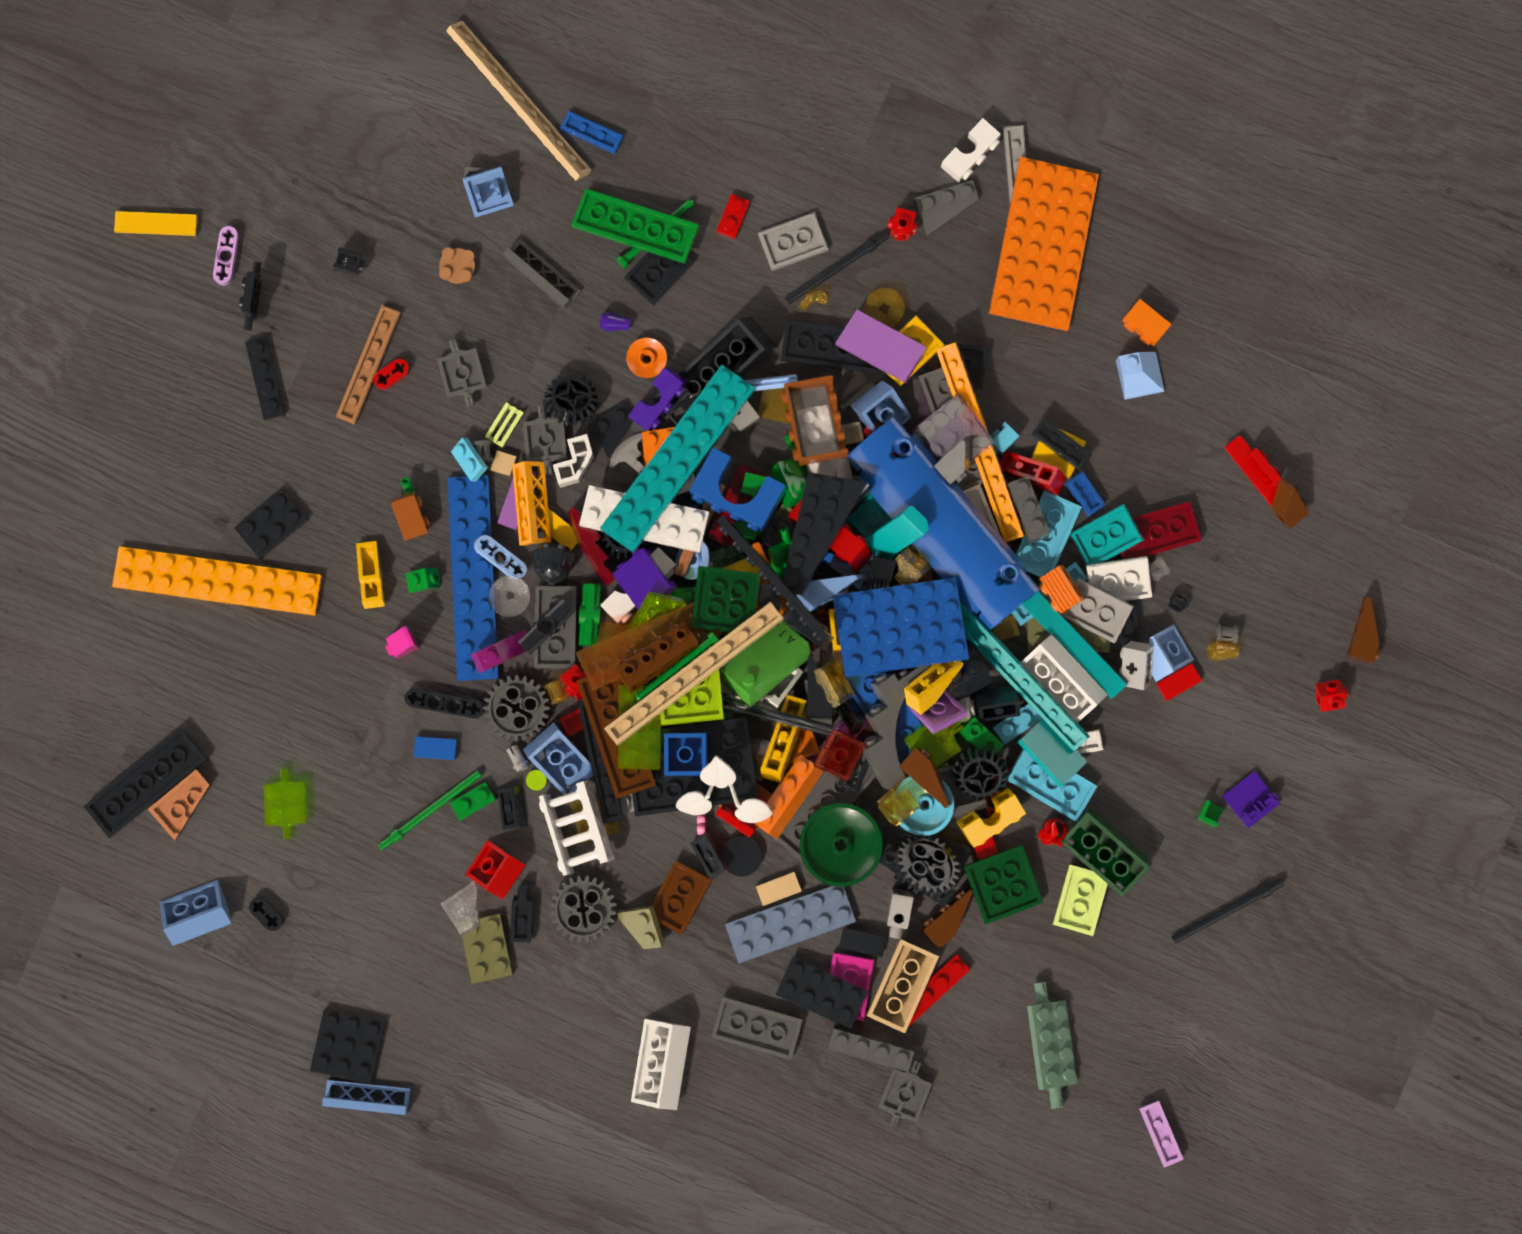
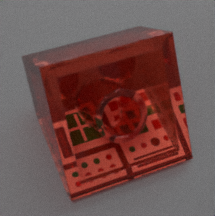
M832 729L813 766L848 781L867 744L840 729Z

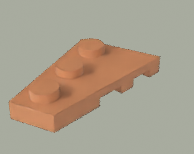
M197 769L148 808L150 813L174 841L210 785Z

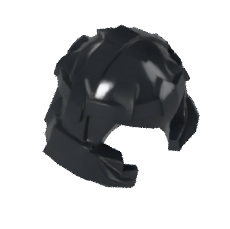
M542 544L531 552L536 575L542 581L548 583V585H555L567 578L575 559V554L570 551V548L560 544Z

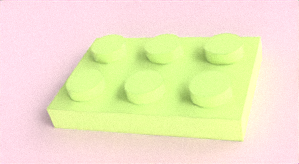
M1069 865L1052 925L1093 936L1107 883L1091 870Z

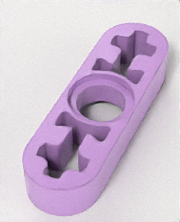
M231 226L223 227L220 230L213 271L214 280L223 286L230 284L233 279L239 234ZM230 231L232 235H234V238H230L229 244L230 246H233V248L229 246H222L223 244L227 245V239L226 237H224V235H228ZM230 251L232 254L231 259L228 261L221 260V253ZM219 264L225 266V273L228 275L223 280L218 276V274L223 273V267L219 266Z

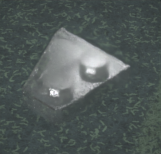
M471 882L440 904L462 937L480 925L478 891L474 882Z

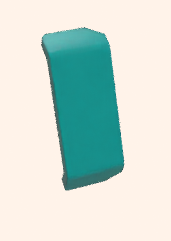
M908 506L898 516L879 527L864 539H866L867 547L876 557L889 559L925 535L929 530L928 522L913 506Z

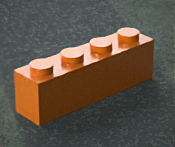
M800 755L766 803L770 810L773 811V814L766 820L754 824L777 840L824 771Z

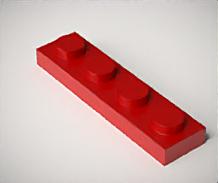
M957 954L929 979L909 1026L970 971L969 967Z

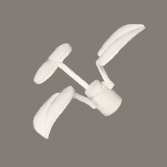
M717 756L703 768L700 774L701 780L705 784L710 785L707 794L704 796L699 791H692L683 795L676 802V808L682 812L691 815H703L712 808V803L708 799L713 787L725 788L729 785L735 805L738 807L735 811V816L741 821L757 823L766 820L773 814L769 806L758 799H747L742 804L739 803L733 787L736 774L727 763Z

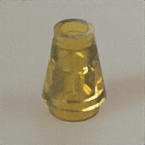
M1213 641V643H1209L1207 646V657L1214 662L1237 658L1239 655L1237 645Z

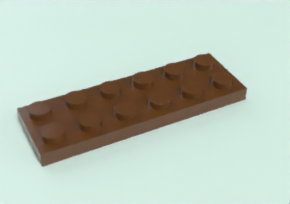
M615 668L577 680L576 682L616 799L656 786L638 731L617 746L604 729L630 709Z

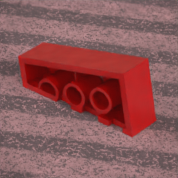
M802 499L788 515L791 522L795 525ZM845 524L834 544L829 549L833 550L832 553L840 562L844 563L847 561L851 571L857 575L872 555L867 547L866 539L859 534L857 536L850 532L851 528Z

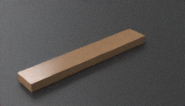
M381 305L336 418L356 425L401 312Z

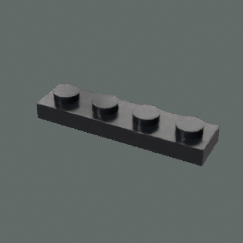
M262 337L246 341L245 345L263 419L267 421L285 416L266 338Z

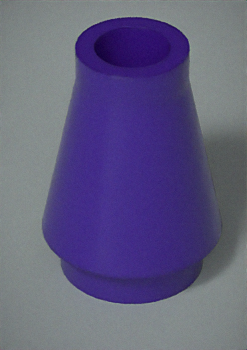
M610 312L601 314L600 329L605 330V332L629 330L630 318Z

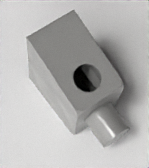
M892 888L887 916V926H891L889 937L901 939L903 929H908L914 898L912 891ZM902 914V918H895V915Z

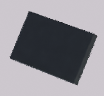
M648 252L624 277V280L654 306L689 270L695 261L688 256L687 262L684 264Z

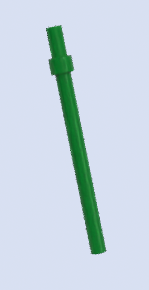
M476 770L399 829L395 828L391 831L387 838L377 844L378 847L383 851L395 841L396 843L403 839V835L481 778V774Z

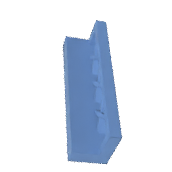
M327 1080L326 1094L323 1097L322 1106L406 1115L408 1114L411 1088ZM339 1085L345 1093L339 1098L330 1097L331 1086ZM355 1087L361 1088L366 1094L360 1100L354 1099L349 1093ZM376 1089L381 1090L386 1096L381 1102H375L370 1096ZM396 1092H405L404 1105L396 1104L391 1096Z

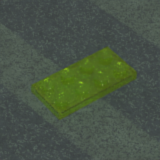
M619 685L618 718L640 702L635 698L636 694L647 686H641L630 694L624 685ZM660 714L618 745V769H660Z

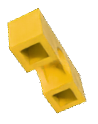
M1009 788L991 798L995 810L989 818L982 819L973 810L956 821L973 847L984 844L988 838L994 834H999L1005 827L1019 821L1026 814L1015 794Z

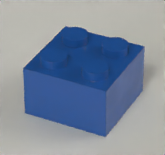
M664 734V776H700L703 768L708 765V734Z

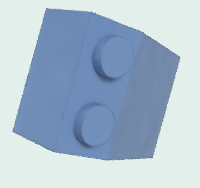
M864 574L811 580L803 595L796 596L811 612H815L821 606L832 601L833 595L842 594L865 578Z
M554 722L523 749L532 763L563 795L575 792L577 783L588 781L593 776L590 761Z

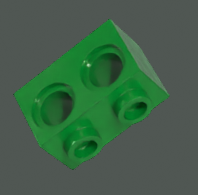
M975 717L959 732L974 749L976 745L979 747V750H983V747L986 746L988 752L994 748L996 754L1004 746Z

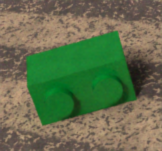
M791 458L777 462L769 472L771 478L786 485L787 490L781 499L784 508L796 506L803 497L806 485L797 461Z

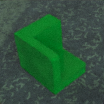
M1204 800L1195 819L1216 828L1218 827L1219 823L1217 822L1223 808L1212 804L1209 800Z

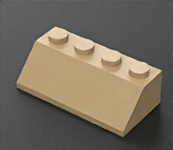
M900 939L866 1016L905 1033L939 956Z

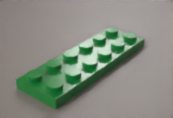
M586 188L571 224L572 228L684 264L687 262L700 228L699 224Z

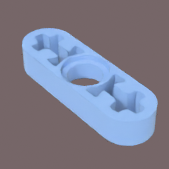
M483 535L475 540V551L508 577L517 580L525 576L527 572L525 563L493 538ZM486 540L488 548L493 549L495 547L496 549L489 555L488 553L491 551L488 548L481 549L482 544L480 541ZM497 552L504 553V563L496 561L495 555ZM508 563L513 567L518 565L521 573L514 574V568L511 566L505 568L504 566Z

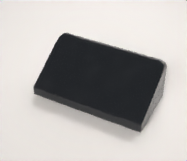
M512 786L497 789L502 829L527 827L523 787Z

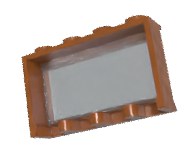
M833 376L784 384L781 398L782 402L787 404L788 410H785L786 422L791 424V429L788 430L790 442L794 441L795 449H792L794 461H798L799 467L848 458V449H846L844 442V431H842L841 416L837 408L836 392H834Z

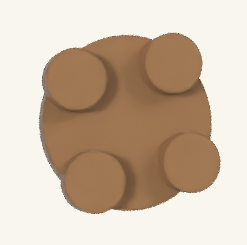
M447 247L443 249L439 263V276L441 279L454 284L469 282L475 271L474 253L471 250L461 248L451 249Z

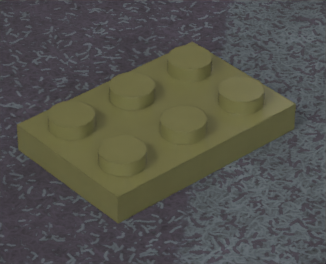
M501 914L459 923L472 984L513 975Z

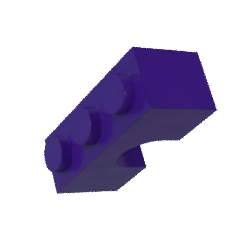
M664 367L652 383L660 391V401L656 405H652L645 399L640 400L628 417L646 431L656 430L662 422L660 418L664 412L667 414L673 408L674 404L672 402L676 396L680 397L686 390L684 386L687 381L669 367Z

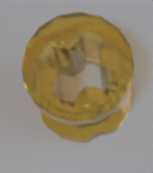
M561 679L543 686L544 689H547L552 700L551 705L568 699L560 685L562 683Z

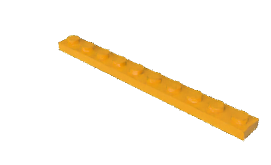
M957 342L938 348L936 351L953 399L960 401L961 406L964 407L959 416L966 436H969L971 440L976 437L985 436L990 442L984 448L981 446L971 447L980 448V452L974 458L1003 540L1009 542L1023 537L1025 534Z

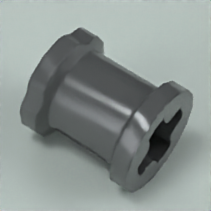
M491 440L473 442V446H476V451L484 463L493 462L490 453Z
M1217 624L1215 642L1222 640L1232 641L1233 644H1236L1238 641V626L1226 627Z

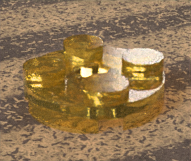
M880 288L873 291L867 297L864 305V314L890 328L895 327L902 320L905 312L904 301L894 289ZM882 304H886V306L890 307V309H888L887 314H884L883 311H879V308L882 306Z

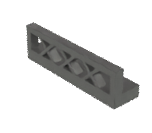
M521 239L511 249L507 248L503 252V256L507 261L563 309L566 310L581 293V290ZM520 246L527 250V258H520L515 254ZM530 261L541 262L542 271L536 272L530 267ZM545 274H555L558 284L551 285L546 280ZM560 287H570L574 293L567 298L561 293Z

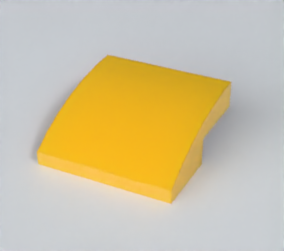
M1061 430L1084 448L1086 441ZM1038 441L1031 459L1059 467L1066 478H1071L1075 468Z

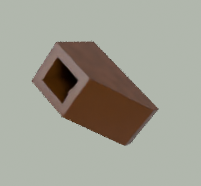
M1282 479L1279 481L1271 508L1277 519L1291 529L1309 513L1305 507V500L1298 494V487L1291 482L1289 484Z

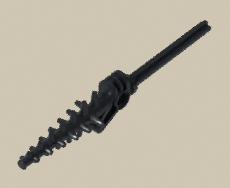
M600 665L597 667L596 673L610 670V668ZM654 677L646 684L638 688V691H642L645 687L652 683L656 679V677ZM722 693L723 711L727 709L827 736L834 729V725L758 705L750 707L747 703L728 698V694Z

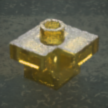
M907 548L895 559L898 562L899 571L894 578L901 585L919 583L932 567L920 552L914 554Z
M892 788L877 801L879 804L878 808L887 820L896 826L900 825L921 807L907 789L898 794Z

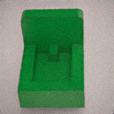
M423 568L406 573L409 593L440 588V576L437 568Z

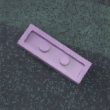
M1157 1100L1140 1107V1113L1163 1167L1165 1168L1184 1160L1160 1102Z

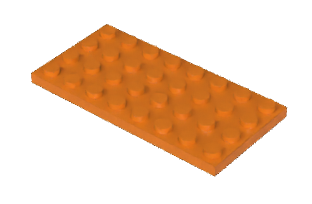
M1025 157L1019 158L989 314L1059 330H1069L1099 174Z

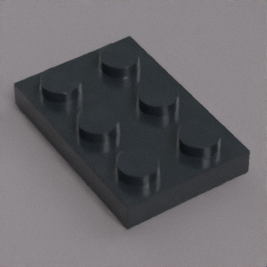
M280 489L235 526L234 529L261 560L308 520L285 492Z

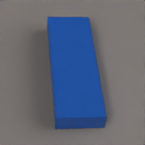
M568 111L560 127L561 131L614 155L624 137L618 132L571 111Z

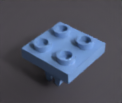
M501 166L462 178L475 218L514 206Z

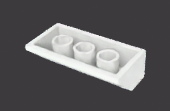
M1052 634L1021 662L1077 723L1108 695Z
M649 1019L644 1020L631 1102L659 1109L677 1110L691 1027Z

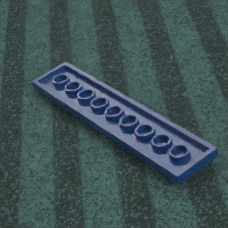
M483 475L476 482L470 481L468 476L449 477L447 480L457 681L499 679L498 665L479 674L471 657V654L497 643L493 564L474 549V542L480 536L488 535L492 538L489 476ZM486 540L480 541L482 544L481 549L488 548ZM488 548L491 551L488 554L491 555L493 549Z

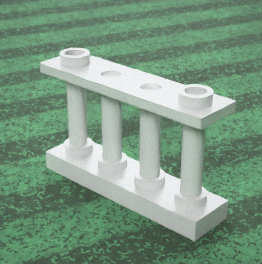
M591 780L577 783L575 792L551 799L550 794L539 796V806L545 814L558 857V868L563 873V876L574 873L573 866L594 859L600 860V864L615 860ZM577 799L581 800L583 805L582 811L559 819L557 818L554 807ZM583 819L588 821V831L565 839L563 838L560 827ZM588 839L594 841L596 847L594 851L573 858L569 857L567 846Z

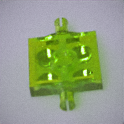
M958 721L950 728L946 727L933 734L924 725L904 739L911 752L915 748H925L932 754L931 759L935 761L938 767L962 750L957 744L954 734L964 729V727L961 725L955 729L961 724Z
M280 769V782L263 785L265 826L283 827V839H292L291 827L297 824L308 823L306 782L294 783L289 781V769Z

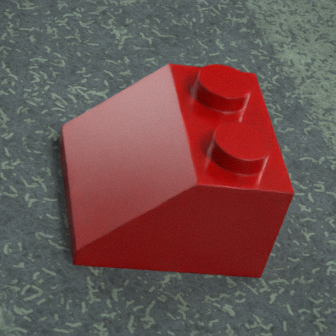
M487 840L465 875L488 892L503 900L517 877L521 874L525 864Z

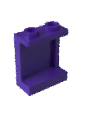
M640 548L632 554V558L618 565L617 571L613 573V576L638 611L648 614L678 587L674 581H669L651 557V550Z

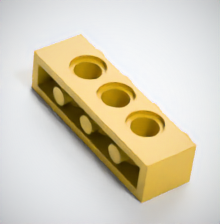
M787 695L781 712L805 718L807 701ZM781 723L776 724L760 769L762 778L779 783L782 782L796 745L800 728Z

